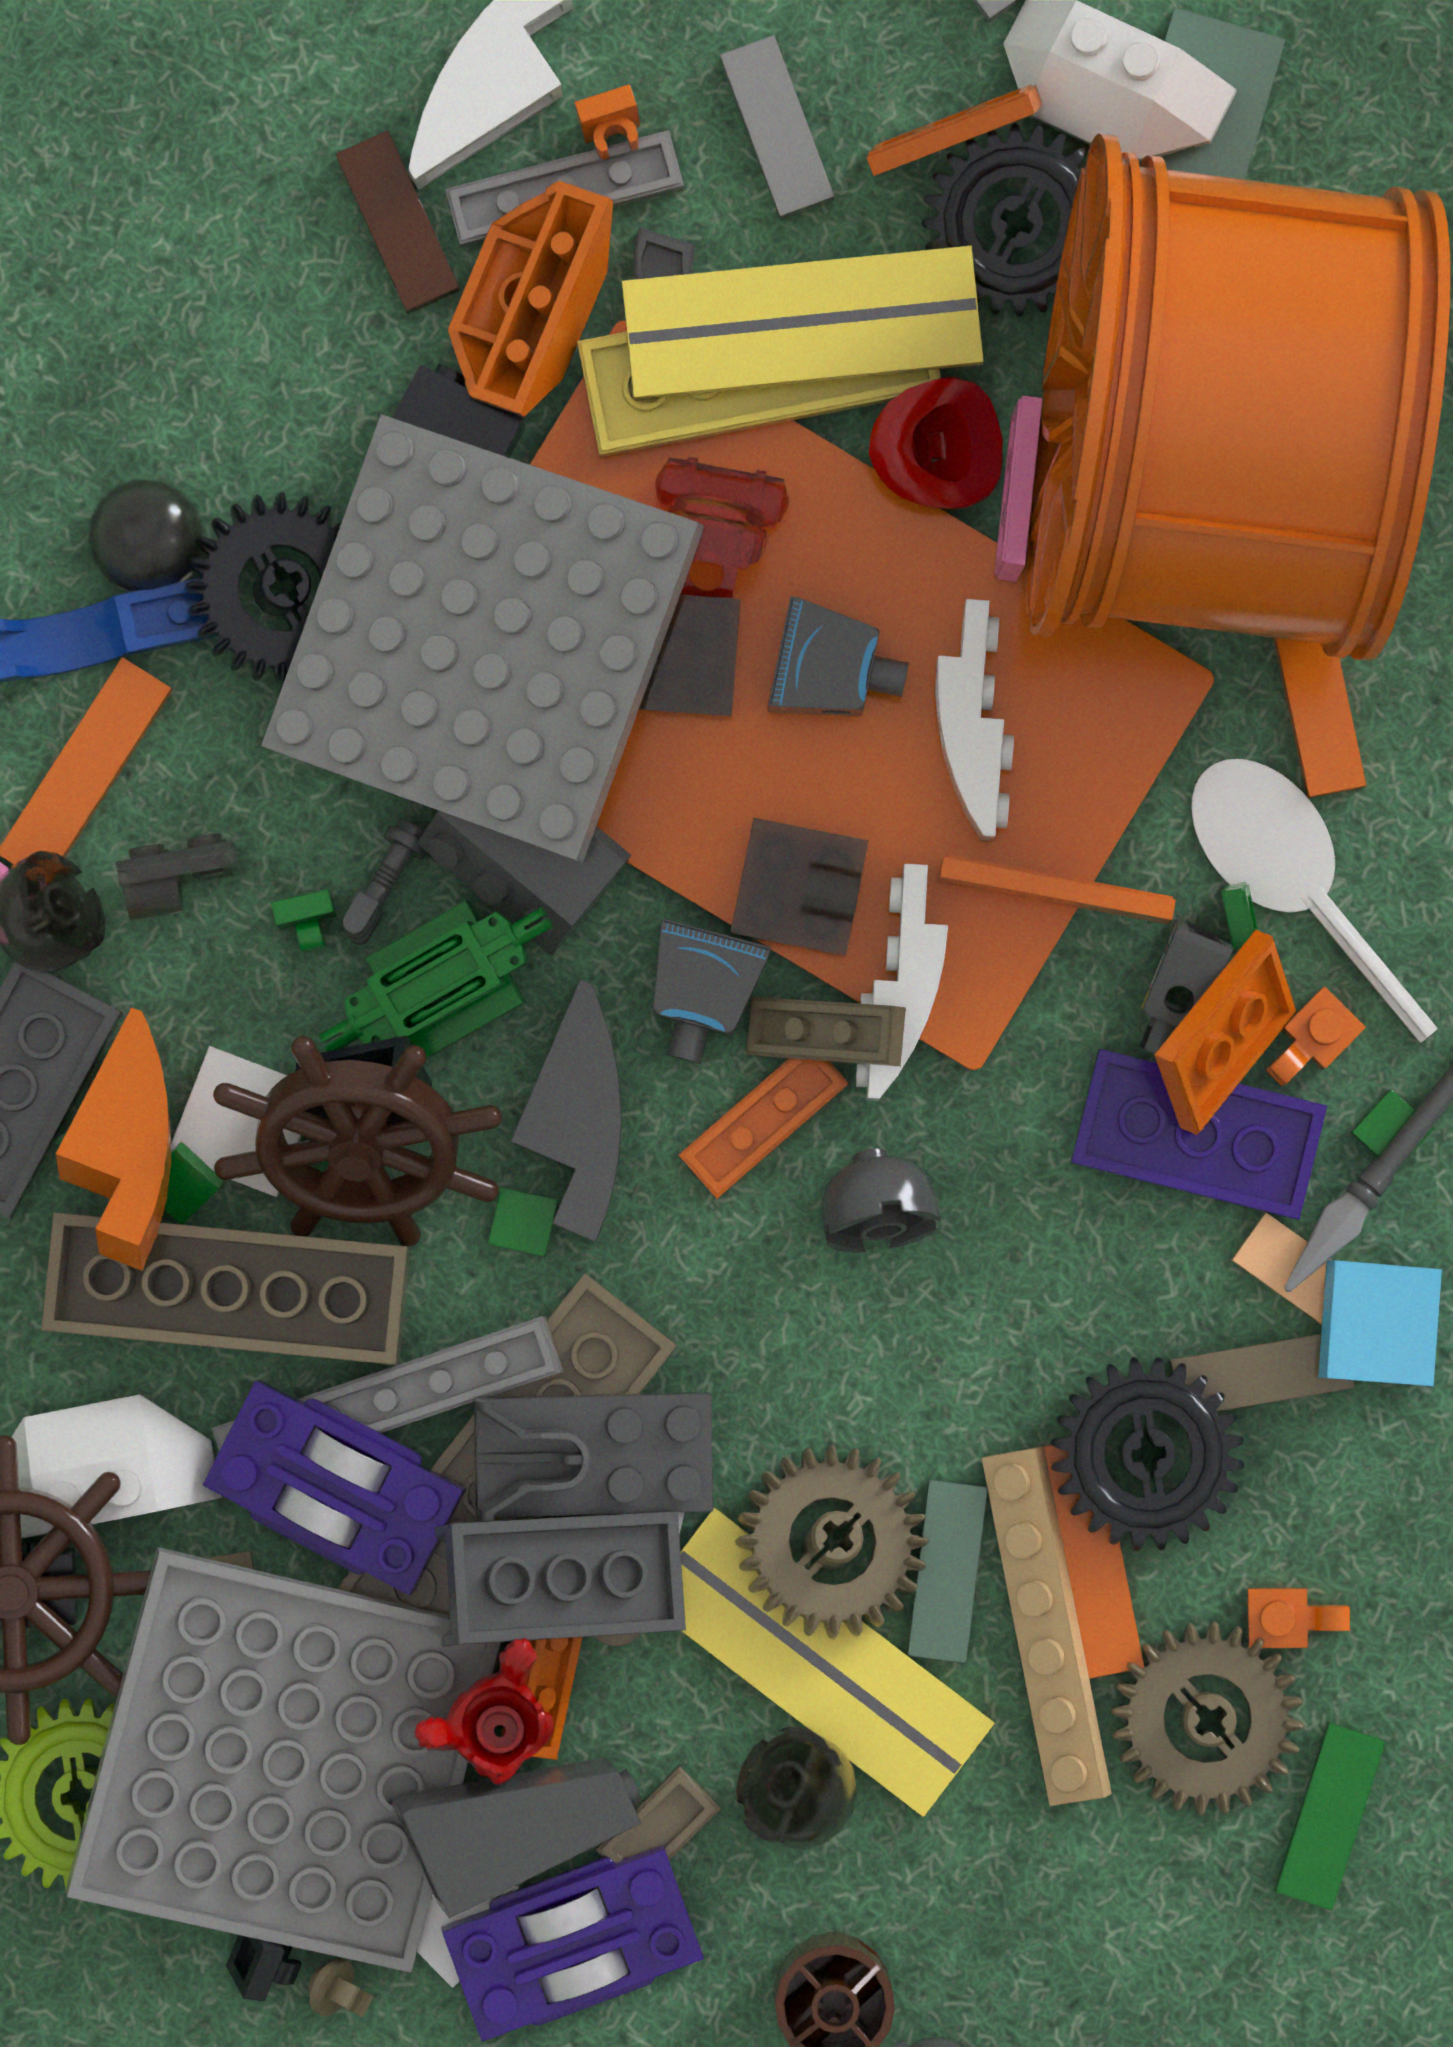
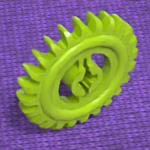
M89 1697L84 1701L80 1714L75 1715L70 1700L64 1698L60 1702L57 1719L51 1715L45 1706L38 1707L37 1720L39 1727L35 1728L31 1725V1737L27 1743L14 1745L9 1741L8 1737L0 1739L1 1747L9 1756L8 1760L0 1759V1818L3 1821L0 1825V1839L10 1837L12 1841L4 1852L3 1857L6 1860H10L23 1854L26 1857L21 1869V1874L24 1877L31 1874L38 1867L43 1868L42 1884L45 1888H49L58 1875H63L66 1889L83 1826L82 1821L86 1815L85 1810H81L79 1801H69L67 1792L76 1787V1777L81 1779L84 1788H93L97 1769L86 1766L84 1753H91L101 1758L115 1703H111L101 1717L96 1716L94 1699ZM60 1756H62L65 1774L54 1785L52 1804L62 1819L73 1823L75 1838H69L55 1832L43 1819L37 1804V1789L45 1768ZM73 1757H75L76 1760V1768L73 1767Z

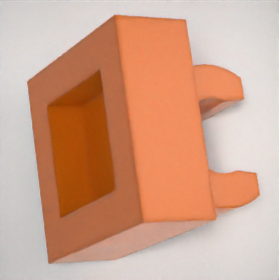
M630 84L574 102L585 144L594 141L595 150L602 160L609 159L607 138L618 133L623 134L628 139L631 151L638 149L637 127H640V120Z

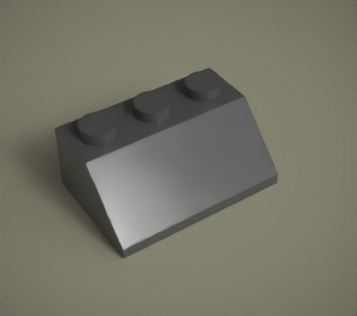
M439 810L417 842L419 846L431 855L435 862L446 867L470 887L483 902L501 912L512 923L542 906L548 916L532 924L529 928L545 919H551L554 928L549 929L530 941L539 945L551 956L591 914L631 857L630 853L597 826L582 863Z

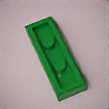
M1327 1722L1274 1888L1275 1892L1333 1910L1386 1743L1385 1740Z

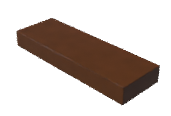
M387 130L336 153L337 160L407 315L459 292L458 283L389 131Z

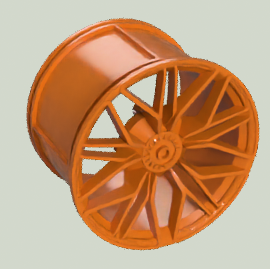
M1098 133L1093 138L1089 146L1085 169H1081L1068 221L1056 283L1042 375L1043 399L1025 567L1027 617H1030V632L1032 635L1051 637L1056 631L1059 622L1073 625L1079 616L1084 626L1100 628L1106 619L1110 617L1320 643L1327 656L1345 658L1350 654L1353 659L1372 661L1377 658L1388 641L1395 625L1415 559L1428 498L1442 407L1450 315V243L1445 208L1442 199L1437 193L1419 190L1413 194L1410 189L1393 186L1382 197L1167 170L1166 163L1160 156L1147 155L1139 165L1138 158L1134 153H1121L1120 143L1115 135Z

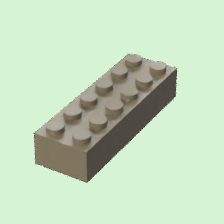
M53 1212L42 1331L382 1364H400L411 1247L160 1223L157 1237L141 1271L99 1254L95 1228L101 1217Z

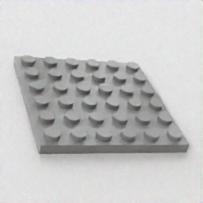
M381 414L261 746L583 863L705 526L682 516Z
M157 1547L65 1889L66 1896L411 1973L433 1893L391 1799L401 1794L463 1783L468 1761L456 1750H427L426 1747L419 1746L418 1740L414 1737L416 1724L422 1722L425 1718L430 1716L446 1718L452 1704L461 1693L468 1690L478 1679L492 1675L501 1642L442 1647L441 1637L451 1629L449 1615Z

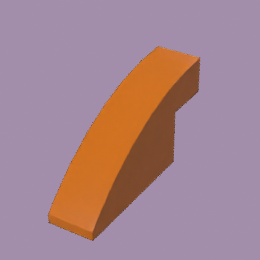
M131 1007L56 1152V1160L61 1180L110 1199L95 1228L99 1254L141 1271L157 1237L167 1201L171 1169V1130L161 1061L143 1012Z

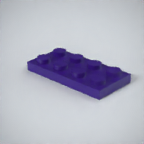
M1099 1049L1070 1163L1300 1220L1327 1105L1238 1084L1201 1132L1195 1135L1180 1128L1157 1063Z

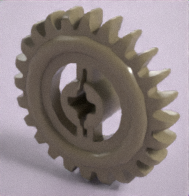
M829 1445L824 1452L822 1463H818L812 1449L807 1447L801 1454L800 1469L789 1457L786 1456L781 1459L782 1480L770 1471H765L761 1475V1480L768 1494L756 1490H751L747 1493L749 1502L758 1512H743L738 1516L739 1522L752 1530V1534L740 1536L735 1540L738 1547L752 1551V1556L743 1560L739 1564V1568L743 1571H757L759 1575L749 1585L748 1590L754 1593L767 1589L770 1593L763 1605L764 1611L769 1612L780 1605L785 1607L782 1619L784 1626L788 1627L798 1616H801L804 1620V1632L807 1636H811L815 1632L820 1622H824L826 1633L830 1639H835L839 1635L841 1622L846 1624L851 1634L859 1636L863 1631L862 1616L874 1626L881 1627L885 1620L880 1605L890 1611L900 1612L903 1609V1604L895 1594V1590L909 1594L917 1590V1584L912 1582L905 1573L918 1572L926 1567L924 1561L910 1555L911 1551L920 1549L929 1543L928 1538L910 1533V1529L924 1521L925 1515L922 1513L905 1514L904 1508L915 1498L916 1494L910 1491L895 1496L892 1491L901 1477L899 1472H895L883 1480L877 1478L882 1462L881 1458L873 1459L865 1469L859 1468L858 1448L852 1449L844 1462L839 1463L836 1447ZM826 1500L842 1502L851 1506L847 1512L832 1511L825 1513L808 1528L803 1541L805 1555L796 1563L792 1557L789 1538L792 1523L800 1511L812 1503ZM855 1515L858 1519L844 1532V1538L839 1544L840 1547L833 1549L831 1552L828 1550L807 1570L804 1566L824 1547L823 1543L828 1537L827 1533L830 1534L836 1529L840 1530ZM867 1522L871 1530L873 1549L871 1560L863 1573L851 1582L837 1585L820 1583L813 1580L811 1577L819 1569L828 1571L840 1569L857 1556L862 1548L864 1538L861 1526Z
M1216 1621L1209 1623L1204 1638L1199 1637L1195 1626L1191 1622L1186 1623L1184 1641L1179 1642L1169 1630H1164L1162 1637L1165 1649L1163 1651H1158L1148 1643L1142 1645L1148 1660V1664L1144 1666L1145 1668H1141L1133 1662L1127 1663V1668L1136 1678L1135 1683H1117L1115 1685L1116 1690L1129 1698L1128 1704L1113 1706L1110 1709L1111 1714L1127 1720V1725L1113 1731L1112 1738L1115 1740L1131 1741L1132 1744L1120 1755L1119 1760L1122 1763L1140 1760L1141 1764L1133 1775V1781L1141 1783L1148 1778L1154 1777L1155 1781L1151 1790L1152 1799L1157 1800L1169 1789L1173 1790L1172 1807L1175 1811L1181 1810L1189 1796L1193 1797L1195 1810L1199 1816L1205 1814L1209 1799L1212 1798L1215 1799L1219 1810L1224 1815H1227L1230 1808V1795L1233 1794L1246 1807H1251L1250 1786L1254 1784L1268 1794L1273 1791L1266 1776L1268 1770L1281 1775H1288L1289 1770L1278 1758L1279 1753L1297 1754L1300 1752L1297 1745L1285 1738L1286 1732L1302 1730L1305 1727L1303 1722L1287 1716V1711L1302 1705L1303 1699L1298 1696L1283 1695L1282 1692L1295 1681V1676L1289 1673L1274 1676L1273 1671L1281 1662L1282 1656L1279 1653H1275L1260 1659L1261 1647L1264 1644L1263 1638H1257L1250 1648L1248 1644L1242 1647V1628L1239 1626H1235L1225 1640L1221 1639L1219 1625ZM1212 1674L1228 1679L1241 1690L1248 1703L1250 1716L1247 1734L1242 1742L1234 1734L1237 1720L1236 1712L1231 1703L1218 1693L1211 1691L1198 1692L1188 1679L1194 1676ZM1185 1688L1199 1705H1204L1210 1710L1220 1706L1222 1711L1216 1719L1221 1725L1219 1729L1233 1744L1231 1748L1226 1745L1225 1741L1216 1732L1212 1733L1207 1728L1196 1731L1194 1727L1200 1722V1718L1196 1713L1197 1708L1180 1690ZM1171 1694L1182 1704L1180 1723L1185 1734L1198 1745L1205 1747L1218 1746L1226 1755L1220 1760L1199 1761L1186 1757L1173 1746L1166 1734L1164 1712Z

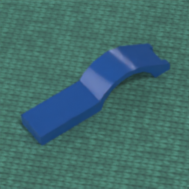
M201 578L115 595L87 607L50 616L21 620L0 619V682L62 674L104 664L127 655L217 637L216 634L203 638L198 637L197 631L208 620L206 616H192L188 613L189 607L202 599L199 595L187 592L184 586L188 582Z

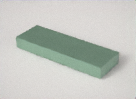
M929 1480L922 1537L928 1538L929 1543L920 1548L919 1560L924 1561L926 1567L917 1572L916 1584L918 1588L914 1595L908 1656L966 1663L988 1487Z

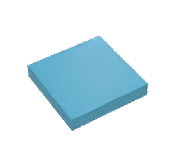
M1328 1260L1326 1262L1318 1378L1434 1386L1442 1269Z

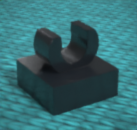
M238 1935L226 1967L243 1999L265 2002L272 1982L282 1985L294 1984L302 1963L300 1960L288 1959L293 1948L292 1946Z

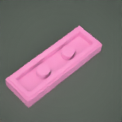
M1022 395L1011 414L994 575H996L998 580L1016 582L1025 566L1043 398Z

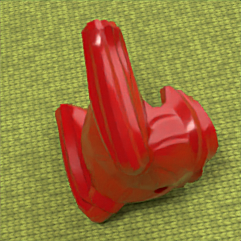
M526 1638L515 1639L509 1643L505 1650L498 1655L500 1660L499 1671L478 1679L468 1690L461 1693L452 1704L446 1718L430 1716L416 1724L414 1737L418 1740L419 1746L426 1747L427 1750H456L474 1766L479 1775L488 1777L497 1785L507 1782L516 1773L524 1760L531 1758L542 1749L553 1735L554 1722L552 1715L544 1711L542 1704L536 1700L531 1689L526 1684L530 1669L538 1658L531 1647V1643ZM497 1726L505 1728L506 1732L501 1737L494 1734V1729Z

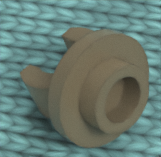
M341 1958L333 1959L327 1964L320 1966L312 1975L308 1985L310 2007L313 2012L323 2017L334 2014L342 2006L363 2018L374 1996L352 1984L354 1968L349 1962Z

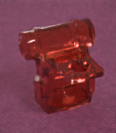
M669 457L661 471L658 472L655 480L656 497L659 500V505L669 509L667 512L699 522L705 526L691 566L696 560L721 564L724 571L723 581L718 587L712 590H703L692 582L689 569L679 599L728 607L732 601L738 567L747 569L750 564L760 560L767 540V531L763 528H775L777 523L781 522L789 507L785 480L768 476L766 471L756 470V473L698 463V458L688 457V460Z

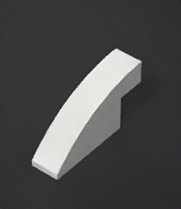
M493 0L483 10L460 39L440 72L422 113L409 164L411 181L417 190L431 183L563 97L560 81L530 36L573 9V0Z

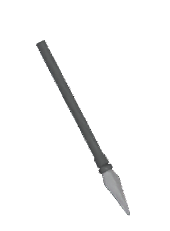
M1453 1064L1375 1161L1372 1160L1357 1177L1358 1182H1351L1347 1186V1193L1325 1206L1284 1286L1286 1292H1291L1360 1234L1368 1211L1373 1210L1378 1204L1376 1196L1381 1197L1393 1181L1397 1170L1453 1102Z

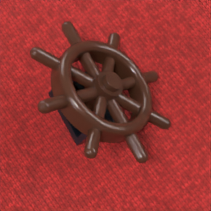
M407 1035L321 1053L310 1037L299 1036L294 1039L291 1045V1051L297 1060L295 1072L280 1080L266 1097L230 1083H221L214 1089L213 1097L217 1104L258 1119L255 1137L256 1151L219 1158L214 1165L216 1176L222 1180H231L263 1173L280 1194L300 1207L290 1224L291 1231L296 1236L306 1237L310 1235L322 1216L352 1223H380L388 1221L401 1244L404 1246H414L419 1242L421 1232L412 1215L435 1202L446 1189L483 1202H491L498 1196L499 1188L495 1181L456 1167L459 1135L498 1127L502 1121L501 1111L496 1106L487 1105L453 1112L442 1096L432 1088V1081L423 1066L426 1061L425 1051L420 1046L412 1045ZM283 1129L312 1140L288 1144ZM428 1141L432 1152L430 1156H426L401 1146ZM324 1161L329 1162L324 1172L308 1165ZM384 1166L406 1174L391 1179Z
M3 1435L0 1436V1629H2L4 1665H0V1693H5L7 1737L14 1745H23L31 1737L29 1691L52 1685L80 1667L109 1694L117 1697L123 1673L96 1650V1647L109 1623L114 1597L144 1595L151 1571L113 1573L107 1548L99 1533L91 1524L92 1519L119 1491L121 1481L117 1474L113 1472L101 1474L73 1506L51 1494L35 1489L19 1488L17 1443L12 1437ZM20 1514L39 1518L54 1526L43 1539L26 1541V1551H22ZM71 1543L78 1549L86 1566L87 1574L76 1575L75 1548L66 1549ZM89 1598L86 1616L76 1632L70 1625H76L78 1620L77 1599ZM36 1627L60 1650L43 1660L28 1664L26 1628Z

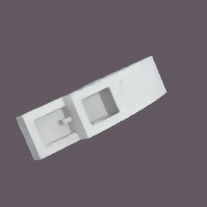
M966 599L963 608L960 657L938 656L936 661L935 698L937 722L944 760L963 811L981 841L993 842L996 836V828L1007 829L1010 795L1009 793H999L1000 770H1011L1014 735L1003 734L1004 719L981 718V709L992 710L995 675L984 674L986 651L997 652L999 617L988 616L990 601Z
M904 864L902 878L891 877L889 912L900 913L899 936H888L886 971H897L896 981L874 980L872 993H861L860 1004L906 1007L901 1067L857 1064L856 1087H867L866 1100L878 1101L899 1075L921 1036L938 991L945 959L948 925L925 924L928 865Z

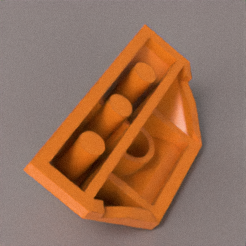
M559 180L545 189L546 192L522 203L491 224L448 327V333L465 378V385L469 396L475 400L523 417L563 380L578 345L577 341L580 340L608 271L613 201L608 197Z

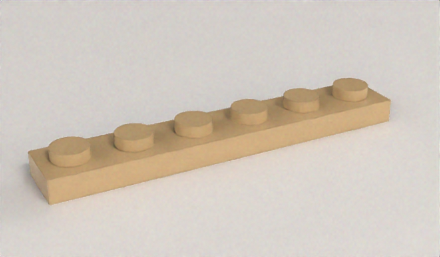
M1044 1446L983 1457L982 1463L1049 1806L1105 1798L1112 1794Z

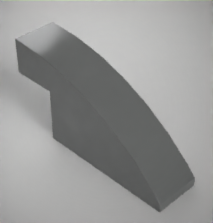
M580 979L511 1142L575 1170L552 1224L597 1243L611 1204L619 1166L622 1132L621 1092L613 1042L601 1005L592 984Z

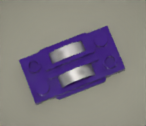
M260 1379L255 1380L202 1484L206 1488L250 1510V1516L255 1521L359 1575L366 1572L407 1595L414 1593L440 1542L435 1537L434 1527L449 1524L466 1491V1488L421 1465L422 1457L412 1449L317 1399L312 1398L302 1402Z
M663 1845L628 1857L617 1863H614L612 1859L607 1857L600 1858L495 1897L490 1901L488 1910L441 1927L482 2042L531 2023L537 2026L618 1997L651 1984L657 1976L704 1959Z

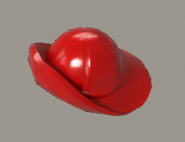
M950 376L934 379L908 388L889 401L873 424L868 453L880 480L900 498L927 507L946 509L968 508L987 499L999 481L1002 468L1003 437L993 404L984 390L973 381Z

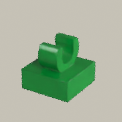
M328 889L271 902L276 926L279 929L295 926L300 950L303 953L326 948L320 920L337 916L332 893Z

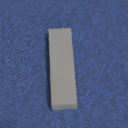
M669 130L639 138L637 150L631 151L628 141L607 146L609 159L602 160L596 150H591L446 188L445 191L460 248L484 242L494 221L522 203L546 192L545 189L558 180L610 198L613 201V208L684 189Z

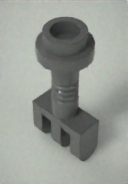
M400 818L395 827L389 825L383 837L392 845L378 867L376 875L373 876V880L370 881L364 893L358 891L343 918V926L349 940L353 944L363 945L372 936L384 914L382 906L411 856L423 860L427 853L417 844L425 831L407 820Z

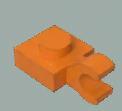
M1324 986L1284 1026L1282 1031L1293 1042L1265 1071L1282 1087L1310 1059L1321 1070H1324L1366 1026Z
M1247 1588L1249 1648L1257 1638H1263L1264 1640L1261 1648H1308V1630L1350 1631V1607L1348 1605H1307V1588Z

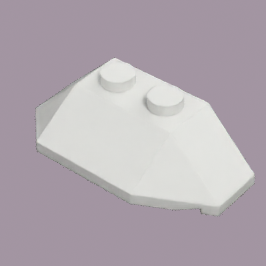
M1026 0L1003 43L1018 89L1029 84L1035 85L1042 101V106L1038 111L1028 117L1088 145L1091 144L1093 138L1098 133L1115 135L1119 140L1121 153H1134L1139 162L1147 155L1161 157L1192 146L1195 148L1210 144L1237 93L1233 86L1182 49L1077 0Z
M141 1394L24 1417L12 1435V1438L17 1443L19 1488L42 1491L58 1497L73 1506L101 1474L113 1472L119 1476L121 1481L119 1491L92 1519L91 1524L222 1498L220 1494L202 1485L215 1461L212 1441ZM20 1514L22 1538L46 1534L54 1527L39 1518Z

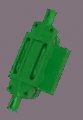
M465 900L366 957L374 974L365 979L368 983L367 986L344 999L348 1018L319 1033L321 1043L329 1042L343 1033L341 1037L323 1047L326 1051L344 1048L359 1038L366 1044L407 1035L413 1045L420 1046L425 1051L427 1060L527 1003L511 973L528 964L524 944L554 928L551 919H545L529 928L532 924L547 917V912L540 906L537 910L514 923L502 915L501 912H494L480 920L471 901Z

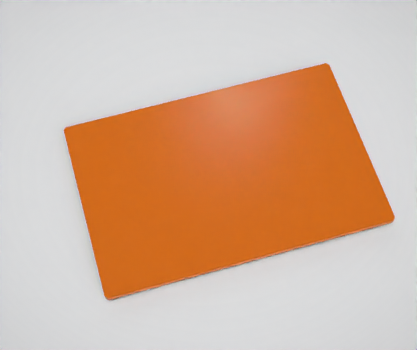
M626 321L616 323L609 335L627 332ZM583 376L530 465L682 516L705 526L604 803L597 827L631 854L626 863L758 943L771 947L773 952L859 1004L861 993H872L874 980L896 981L897 971H886L888 936H899L900 913L889 912L891 877L902 878L904 864L928 865L925 924L948 925V933L938 991L919 1040L969 1070L981 1068L1078 908L938 882L943 857H946L948 854L1094 882L1214 682L1212 672L1125 619L1108 617L1100 628L1084 626L1079 616L1073 625L1059 622L1056 631L1051 637L1032 635L1030 632V617H1027L1026 560L1025 566L1016 582L996 579L994 569L997 542L940 508L921 506L900 498L880 480L875 469L794 420L600 458ZM790 597L804 599L879 629L875 656L909 663L902 697L867 690L862 716L768 712V703ZM966 599L990 601L988 616L999 617L997 652L986 651L984 674L995 675L992 710L981 709V718L1004 719L1003 734L1014 735L1011 770H1000L999 793H1009L1010 795L1007 829L996 828V836L993 842L981 841L963 811L944 760L937 722L935 698L936 661L938 656L960 657L963 608Z

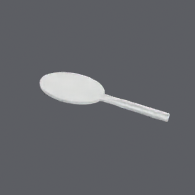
M1228 759L1207 768L1198 779L1194 788L1192 818L1199 843L1220 876L1229 885L1246 882V885L1249 884L1252 902L1264 908L1286 913L1301 912L1309 909L1419 1043L1438 1029L1437 1026L1327 895L1335 873L1334 849L1327 827L1308 797L1284 775L1258 762L1245 759Z

